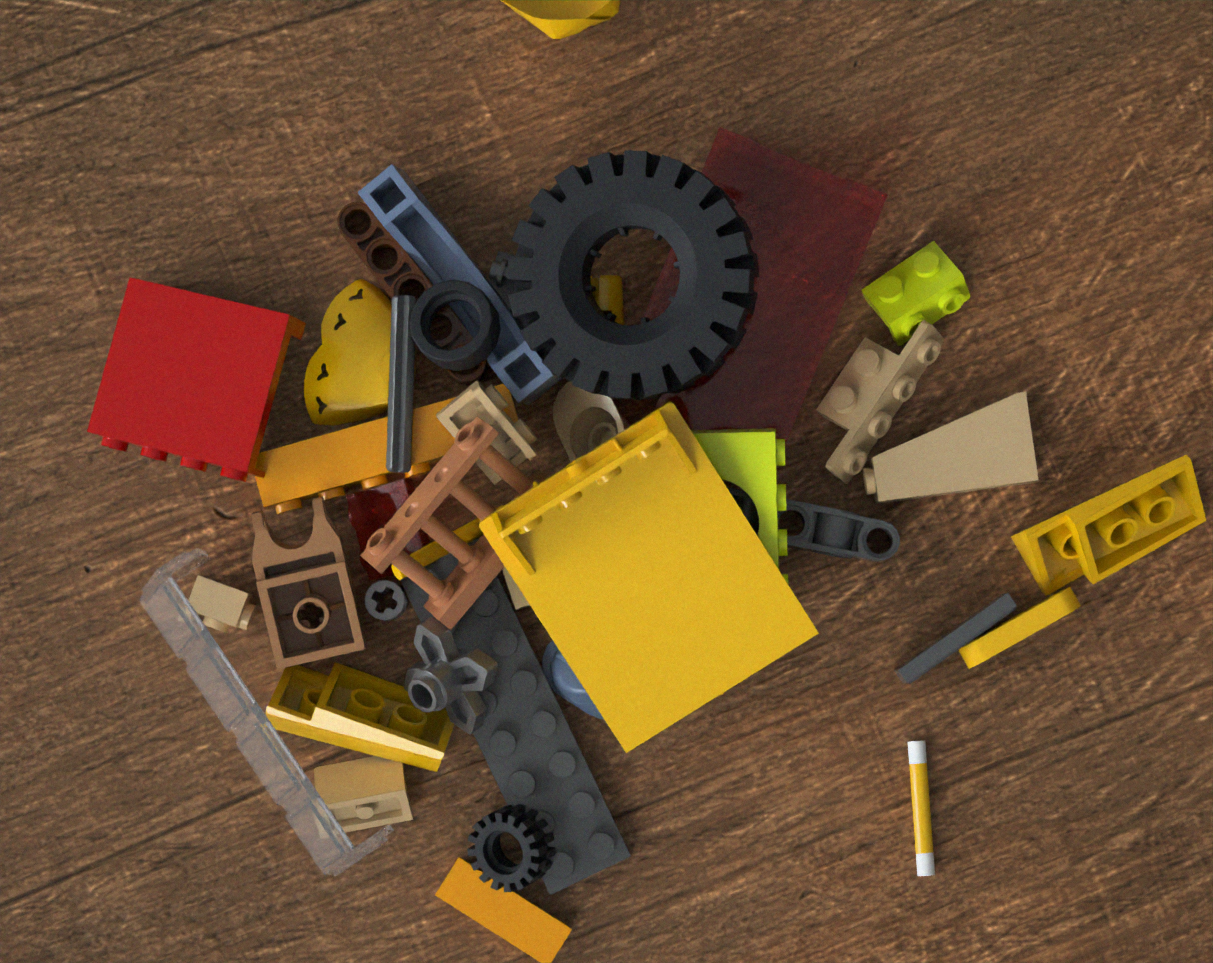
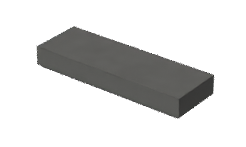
M1009 593L1001 594L895 669V673L902 683L911 684L1014 611L1017 606Z

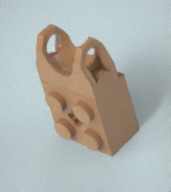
M323 496L312 500L314 510L313 532L306 542L299 545H288L281 542L266 522L263 510L251 514L255 532L252 563L277 670L366 649L367 638L343 537L328 516ZM308 602H314L316 607H322L324 613L320 614L319 622H312L310 616H302L301 610L306 608Z

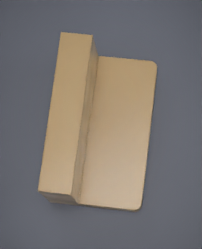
M372 756L319 766L314 769L316 807L325 836L413 820L403 763Z

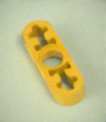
M1071 586L971 640L958 651L968 669L1075 611L1081 607V604Z

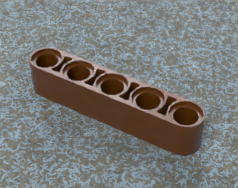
M351 202L342 208L337 218L338 228L342 236L391 300L393 296L401 295L403 289L409 284H419L425 288V291L432 287V284L411 257L384 228L367 204ZM363 214L370 218L371 224L366 233L354 235L348 232V223L352 217ZM383 249H391L398 253L397 263L389 270L378 269L374 263L376 255ZM448 305L441 308L433 318V320L445 318L452 323V331L447 338L443 340L433 339L441 348L455 350L462 348L473 340V337ZM487 359L479 363L478 369L470 375H462L455 370H446L457 383L468 386L477 380L480 382L486 376L488 363Z

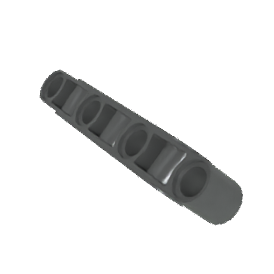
M727 487L755 533L758 534L759 516L753 500L744 490ZM787 499V511H778V520L783 513L793 512L803 522V528L798 535L787 536L788 548L839 558H855L870 562H881L891 558L897 552L900 545V536L897 529L891 523L883 520ZM873 529L882 530L889 537L890 545L883 554H876L867 546V535Z

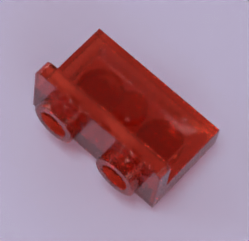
M412 477L403 478L366 491L347 494L346 498L349 505L348 518L357 534L360 545L359 556L366 549L371 535L378 529L384 528L415 491ZM419 529L403 550L410 555L430 544L428 534ZM360 556L361 564L367 571L370 580L395 576L391 568L392 564L381 574Z

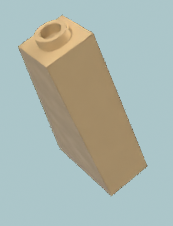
M1026 392L1013 394L872 457L869 460L870 468L863 469L866 495L874 494L875 504L1030 484L1038 481Z

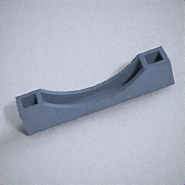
M391 164L358 191V194L384 228L409 254L433 285L453 279L470 282L482 290L490 299L499 313L501 331L497 345L487 358V361L518 403L530 405L563 379L541 363L544 358L539 352L531 351L520 333L524 329L523 324L518 318L513 317L510 307L404 170ZM466 301L449 303L450 307L474 338L479 331L481 323L480 314L477 309Z

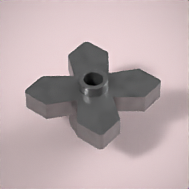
M429 617L417 625L413 642L423 661H418L407 669L404 689L408 692L412 703L419 710L432 712L441 711L446 708L450 721L466 733L472 734L483 726L487 707L478 691H483L494 683L498 663L478 648L460 655L450 629L433 617Z

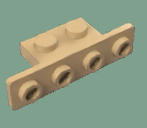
M923 320L900 355L865 337L817 407L816 411L821 416L848 431L825 465L841 482L848 484L853 476L863 469L867 455L877 440L888 432L892 418L902 403L912 396L916 383L927 366L931 365L939 356L944 338L929 322Z

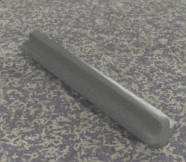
M410 295L393 296L391 308L386 468L394 473H406L411 469L415 341L411 334L410 318L417 301L414 296Z

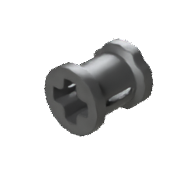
M388 580L377 581L366 591L365 607L374 618L390 621L401 617L406 611L408 600L404 589L397 583ZM389 589L394 590L392 598L398 602L396 608H386L381 613L378 611L380 603L375 600L378 592L386 594Z

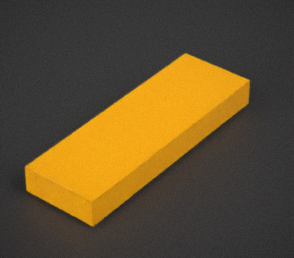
M459 856L435 896L540 963H551L572 931V927L515 891L504 892V887L499 890L490 888L493 879L483 883L479 877L484 872L481 869L474 871L471 863Z

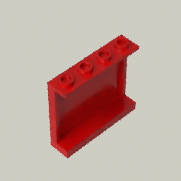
M129 277L87 432L103 437L101 445L115 450L127 452L128 445L130 444L142 447L140 455L166 462L168 454L182 457L180 465L194 470L206 472L207 466L210 464L221 467L220 476L246 482L248 474L264 478L265 471L255 468L290 338L302 340L306 323L290 314Z

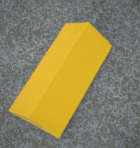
M1187 455L1179 457L1011 536L1044 595L1051 594L1083 575L1093 585L1205 522L1206 517L1192 461Z
M336 662L329 676L300 665L286 667L267 706L264 726L434 772H437L454 727V723L450 721L446 708L441 711L423 712L412 703L408 692L403 686Z

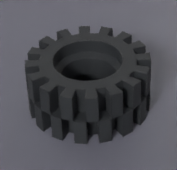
M512 804L506 805L482 817V820L476 822L472 827L476 831L469 834L468 841L475 843V845L467 849L468 856H476L477 861L471 863L474 871L479 868L483 870L484 873L479 877L483 883L493 879L490 888L499 890L504 887V892H512L516 889L519 891L542 878L546 874L545 871L551 868L553 862L549 858L555 855L556 847H548L547 844L555 840L553 832L544 833L543 828L549 824L545 819L536 822L535 818L538 812L534 809L525 812L524 805L518 804L512 807ZM508 832L512 834L520 843L523 851L521 863L515 864L504 855L500 845L502 833Z

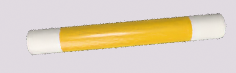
M925 740L908 741L917 876L935 875L926 744Z

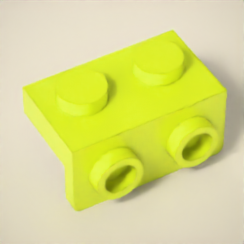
M932 241L861 290L865 300L889 328L892 338L898 346L910 340L923 320L934 324L945 315L956 312L971 297L963 274L935 241Z

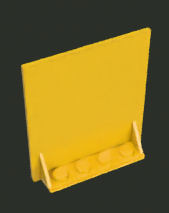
M673 402L666 403L589 453L573 460L565 468L538 484L534 481L533 488L479 522V528L626 753L719 695H723L730 688L819 634Z

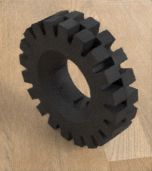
M625 150L622 155H614L607 152L587 158L589 164L580 168L571 165L556 175L554 178L557 184L548 191L542 188L528 205L534 210L527 222L520 220L512 239V241L519 243L516 257L508 256L507 279L514 281L515 293L508 295L513 317L521 318L524 329L520 333L531 351L539 352L544 358L541 363L558 377L566 378L573 382L572 385L592 394H600L618 399L647 400L660 398V395L668 393L677 394L695 386L694 381L702 376L709 377L726 362L723 359L730 348L736 349L747 331V329L743 328L747 315L754 314L758 293L753 291L754 277H759L758 255L752 252L750 244L753 236L745 218L738 214L735 209L736 204L726 192L709 180L710 178L681 161L663 154L662 156H657L648 151ZM632 229L655 231L653 238L661 241L663 238L666 239L676 254L678 261L673 264L675 268L680 269L678 290L675 297H669L668 300L672 303L657 318L650 321L649 318L644 317L641 318V324L621 325L615 322L617 315L610 312L607 315L604 314L595 301L592 292L597 290L596 286L591 285L592 265L595 257H601L602 254L599 253V250L615 235L620 233L621 236H629L628 230Z

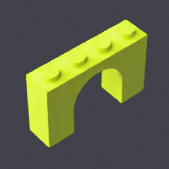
M776 428L691 430L721 479L741 487L753 500L759 516L757 536L779 569V556H788L787 529H778V511H787L786 484H777V466H786L785 439H776ZM782 574L789 585L788 574Z

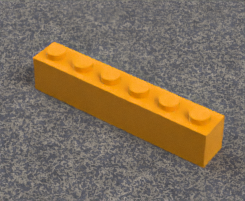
M504 384L494 386L509 404L504 409L505 413L514 423L517 422L519 419L512 394ZM456 397L413 409L411 469L409 472L404 473L405 478L431 472L430 464L439 462L454 444L455 438L439 421L436 414ZM388 417L259 453L255 468L265 471L264 478L255 476L263 507L268 510L275 508L277 515L302 509V500L323 496L324 502L346 496L344 488L361 484L364 491L388 484L387 476L397 474L388 471L386 468Z

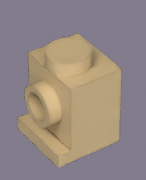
M198 575L182 617L191 621H197L199 614L204 615L203 625L225 633L228 632L230 625L248 630L255 615L256 605L251 604L253 594Z

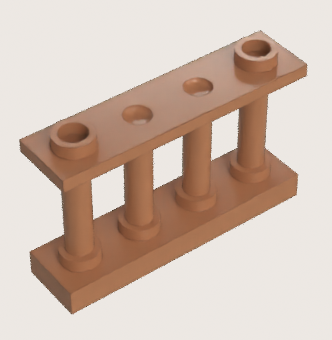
M478 416L472 423L466 424L459 430L452 447L384 528L378 529L371 535L366 549L360 555L381 574L390 564L394 565L427 592L429 599L423 607L450 630H452L503 569L504 565L484 534L474 545L469 546L433 516V512L449 493L480 520L497 510L461 480L478 459L516 490V495L512 500L533 488L534 481L539 484L549 478L539 469L532 476L527 477L490 445L499 435V432ZM419 529H422L458 559V565L445 580L440 581L403 550Z

